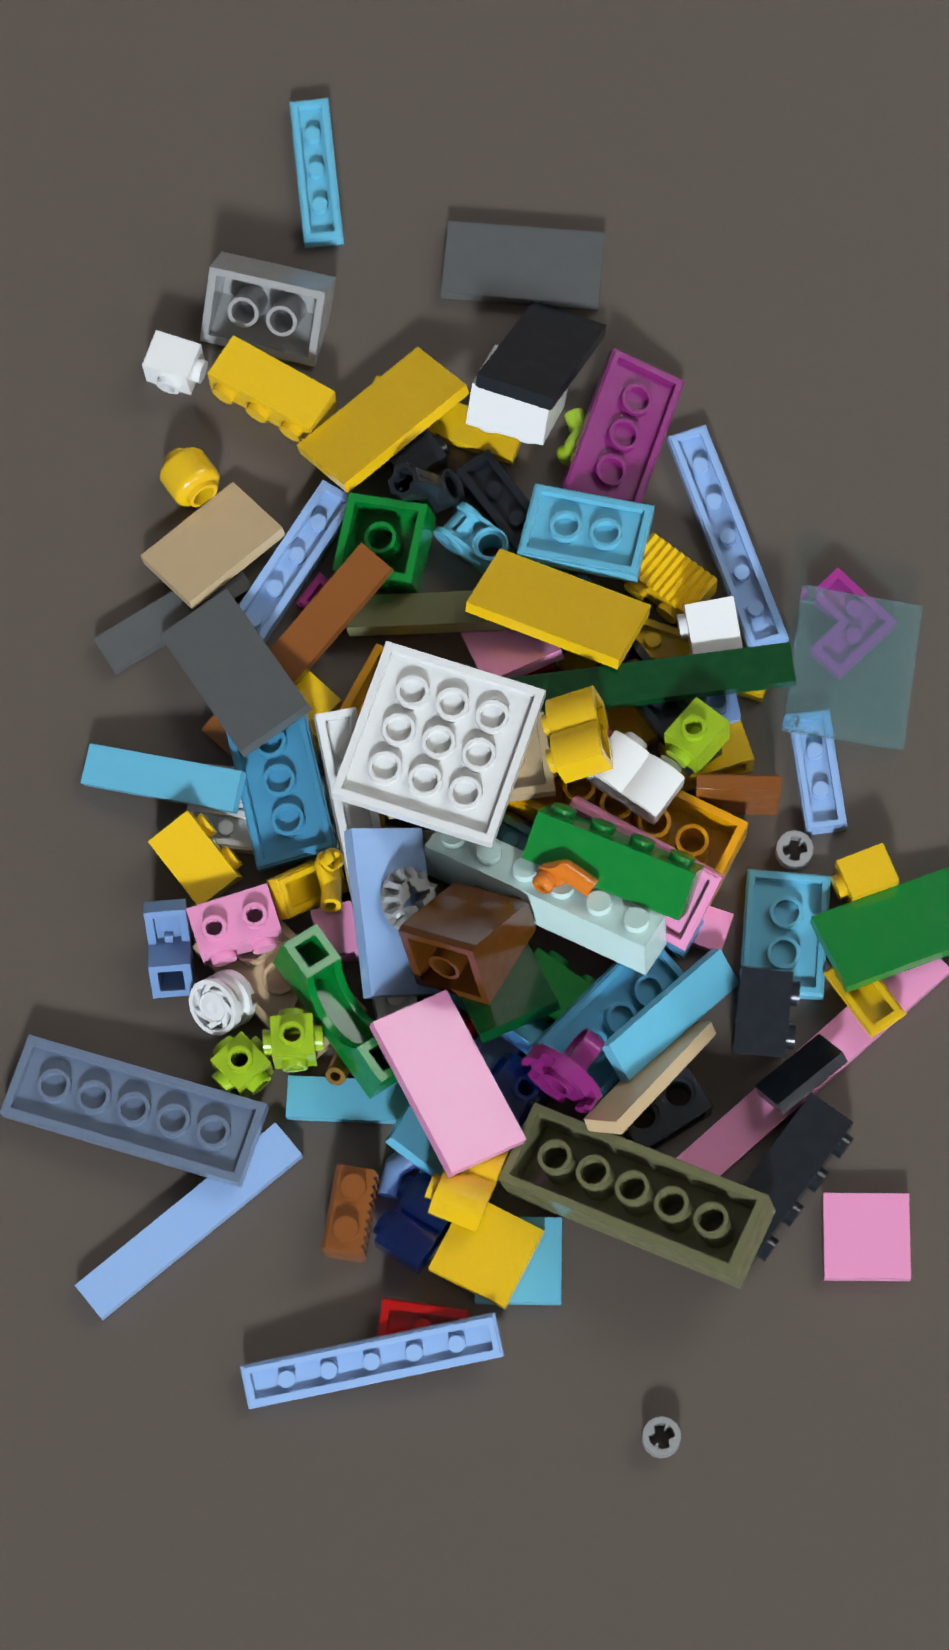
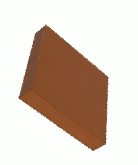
M699 773L696 779L695 797L730 814L777 815L782 791V776Z

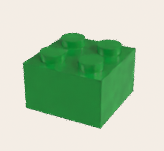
M349 492L332 571L335 573L362 542L394 570L379 589L401 593H421L436 522L435 515L428 504Z

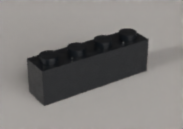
M812 1092L744 1184L746 1187L769 1195L776 1210L751 1267L758 1257L764 1262L768 1259L779 1243V1240L774 1235L783 1223L788 1227L792 1226L805 1207L799 1203L808 1189L814 1193L819 1189L829 1174L824 1169L825 1165L833 1155L840 1159L854 1140L849 1135L854 1122Z

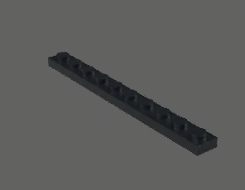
M487 449L457 468L455 473L462 481L465 490L489 521L506 534L510 548L517 554L530 502L490 450ZM551 567L593 583L586 573ZM635 639L622 663L652 660V658L640 642ZM685 700L634 706V708L665 747V731L689 705ZM722 748L708 763L722 755ZM688 766L685 769L682 768L687 777L695 773Z

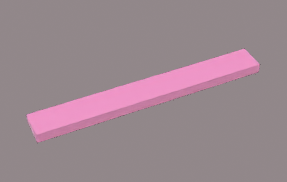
M940 958L881 981L907 1013L949 975V966ZM848 1006L810 1040L816 1035L821 1034L844 1053L848 1062L815 1088L812 1093L816 1094L891 1026L871 1038ZM755 1088L676 1159L722 1177L797 1111L811 1092L782 1115L765 1101Z

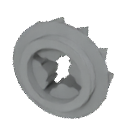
M411 866L393 871L384 880L380 892L381 907L386 919L396 930L436 897L435 889L438 885L429 882L427 872L416 871ZM416 893L419 895V900L416 901L415 906L403 907V904L410 898V894Z

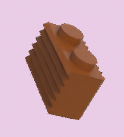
M336 1164L321 1245L325 1257L359 1263L367 1260L365 1253L368 1252L367 1244L370 1243L368 1236L371 1235L370 1228L373 1226L371 1220L374 1218L373 1211L376 1210L374 1203L377 1202L376 1195L380 1183L378 1174L374 1169Z

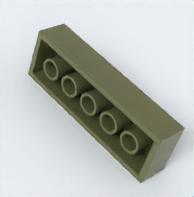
M534 1102L521 1129L526 1140L523 1144L511 1150L498 1177L508 1195L741 1289L776 1212L769 1195L618 1135L588 1131L585 1122Z

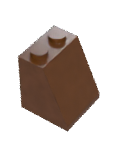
M454 882L400 926L398 932L417 984L440 991L447 990L450 994L491 1005L534 934L536 926L529 903L521 898L490 892L477 885L468 886Z

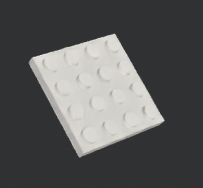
M386 641L333 785L331 796L336 800L493 848L544 703L546 690Z

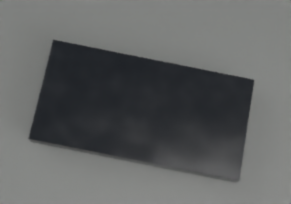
M532 302L477 373L475 386L543 409L552 410L604 339L607 325Z

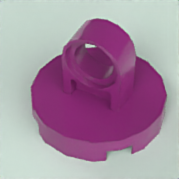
M589 1028L582 1030L563 1053L543 1044H534L521 1061L522 1066L530 1065L532 1067L527 1073L529 1078L555 1101L562 1104L568 1098L578 1103L574 1111L589 1113L602 1097L599 1086L586 1070L600 1053L605 1042Z

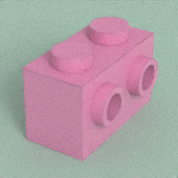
M267 883L186 908L204 966L213 964L214 967L225 966L235 962L238 955L253 951L254 954L267 953L277 948V943L285 941Z

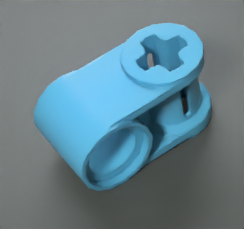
M462 501L456 505L457 511L443 527L438 526L433 533L446 549L460 556L484 574L495 556H485L482 552L489 547L501 548L510 552L509 542L502 530L486 520L472 506Z

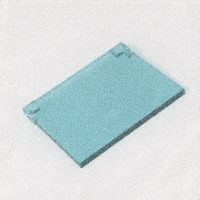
M803 585L801 587L792 656L796 686L788 687L782 731L900 751L904 750L923 606Z

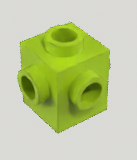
M287 1008L280 1010L279 1015L269 1016L270 1029L262 1030L264 1055H272L275 1069H282L284 1072H301L307 1070L309 1066H317L316 1051H324L323 1027L322 1025L315 1026L313 1014L304 1013V1009ZM300 1034V1037L293 1042L287 1041L284 1038V1035Z
M242 1031L234 1038L229 1035L219 1042L212 1052L215 1056L210 1059L215 1071L211 1077L221 1089L229 1093L234 1091L237 1095L246 1098L250 1094L256 1095L265 1088L271 1080L270 1076L274 1073L271 1062L268 1059L271 1055H264L263 1042L257 1036L250 1040ZM244 1055L248 1057V1061L244 1066L237 1067L234 1065Z

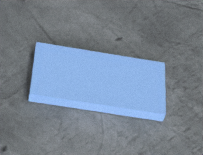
M351 828L344 831L363 998L433 996L442 992L416 983L399 932L386 919L380 902L383 882L393 871L413 866L416 871L427 872L422 828ZM416 893L410 894V898L403 904V907L415 906L416 901L419 900V895Z

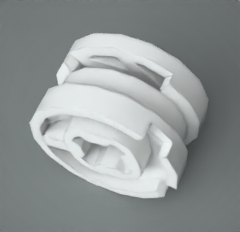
M223 969L195 983L189 995L190 1012L195 1022L204 1031L211 1035L222 1036L236 1027L247 1023L253 1017L256 1004L252 1003L251 994L254 991L242 974L234 970Z

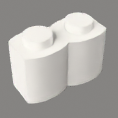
M615 730L609 738L613 755V769L586 777V779L610 797L620 801L633 813L655 825L684 785L685 777L680 773L682 768L665 755L658 758L650 754L646 750L647 744L634 733L627 732L624 735Z

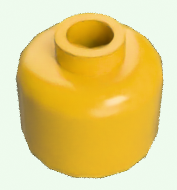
M196 447L176 448L166 455L160 470V480L177 504L186 507H201L217 493L220 475L201 449Z

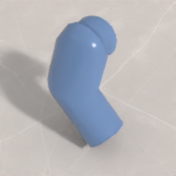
M393 1153L385 1162L377 1194L397 1199L403 1176L413 1169L417 1171L421 1169L400 1153Z

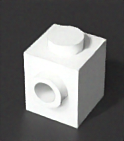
M156 330L142 367L146 381L156 384L159 389L170 394L182 392L191 395L195 384L202 383L207 371L208 361L204 359L201 344Z

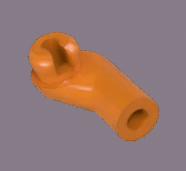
M563 859L543 863L536 869L537 874L533 877L532 883L534 888L543 894L551 893L554 887L568 884L587 897L599 879L574 862Z

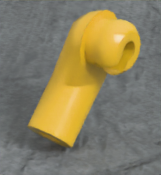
M328 848L318 853L314 863L321 889L320 907L328 913L337 912L342 906V872L340 867L344 864V857L336 848Z

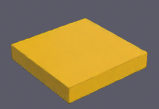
M488 1202L476 1232L451 1223L428 1270L506 1310L545 1234V1230Z

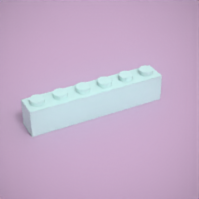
M435 831L424 846L429 876L449 885L454 882L468 886L477 885L497 894L517 896L529 903L536 925L639 973L646 975L666 946L665 915L595 887L587 897L568 884L554 887L549 894L540 893L534 888L532 883L533 877L537 874L536 869L540 865L523 859L524 851L496 839L493 848H489Z

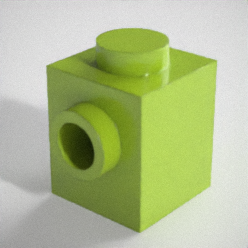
M696 697L664 733L667 756L679 764L681 768L685 769L688 766L699 774L729 740V720Z

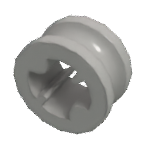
M793 830L786 832L780 837L776 845L775 855L777 861L781 866L789 870L802 869L808 865L813 856L814 847L812 840L801 831ZM792 840L798 841V847L803 845L806 852L800 854L797 861L790 860V854L785 856L783 853V849L788 848Z
M664 1416L655 1417L648 1421L642 1433V1445L646 1452L656 1458H668L677 1451L681 1441V1430L677 1423L671 1418ZM665 1426L664 1432L669 1428L674 1437L668 1440V1448L658 1449L659 1443L653 1446L649 1441V1438L654 1436L655 1427Z

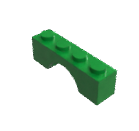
M318 924L285 942L273 961L274 965L308 1013L313 1014L315 1023L322 1025L323 1034L369 1099L397 1083L398 1081L369 1027L374 1020L364 1012L352 995L343 974L341 957Z

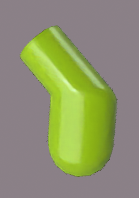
M582 408L570 410L564 415L571 434L566 439L565 444L558 447L557 457L565 466H568L586 417Z

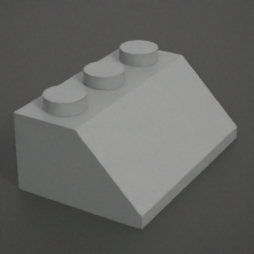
M221 252L209 267L200 341L226 346L234 335L274 358L315 367L331 315L336 277Z

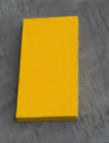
M416 347L299 442L297 447L301 455L345 492L349 493L470 393L464 382L422 349Z
M500 548L466 601L465 612L618 670L650 614L651 605Z

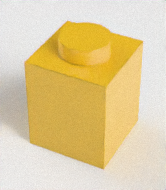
M883 843L836 860L833 871L834 875L830 877L836 896L839 900L845 898L847 903L897 886L899 883L898 875Z

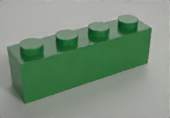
M557 802L553 803V805L547 804L537 812L522 855L523 859L540 866L543 863L567 859L599 879L594 886L595 888L678 921L688 913L704 868L703 865L694 862L695 857L678 849H671L668 852L655 847L656 842L653 839L641 834L633 833L630 837L615 831L616 826L609 821L600 818H592V821L579 817L576 815L577 810L566 804Z

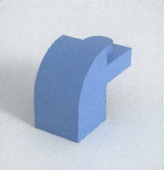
M186 899L143 903V915L148 939V971L153 999L189 996L191 989L195 985V961L192 949L194 945L193 934L186 911Z

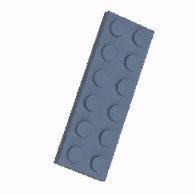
M29 1034L0 1114L4 1118L242 1188L269 1107L267 1103Z

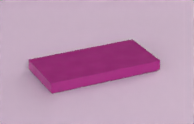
M613 348L606 359L560 488L641 503L685 381Z

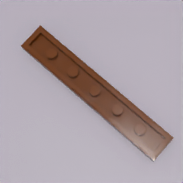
M362 542L270 648L295 686L394 572L389 565ZM213 715L201 730L232 756L227 733L216 716Z

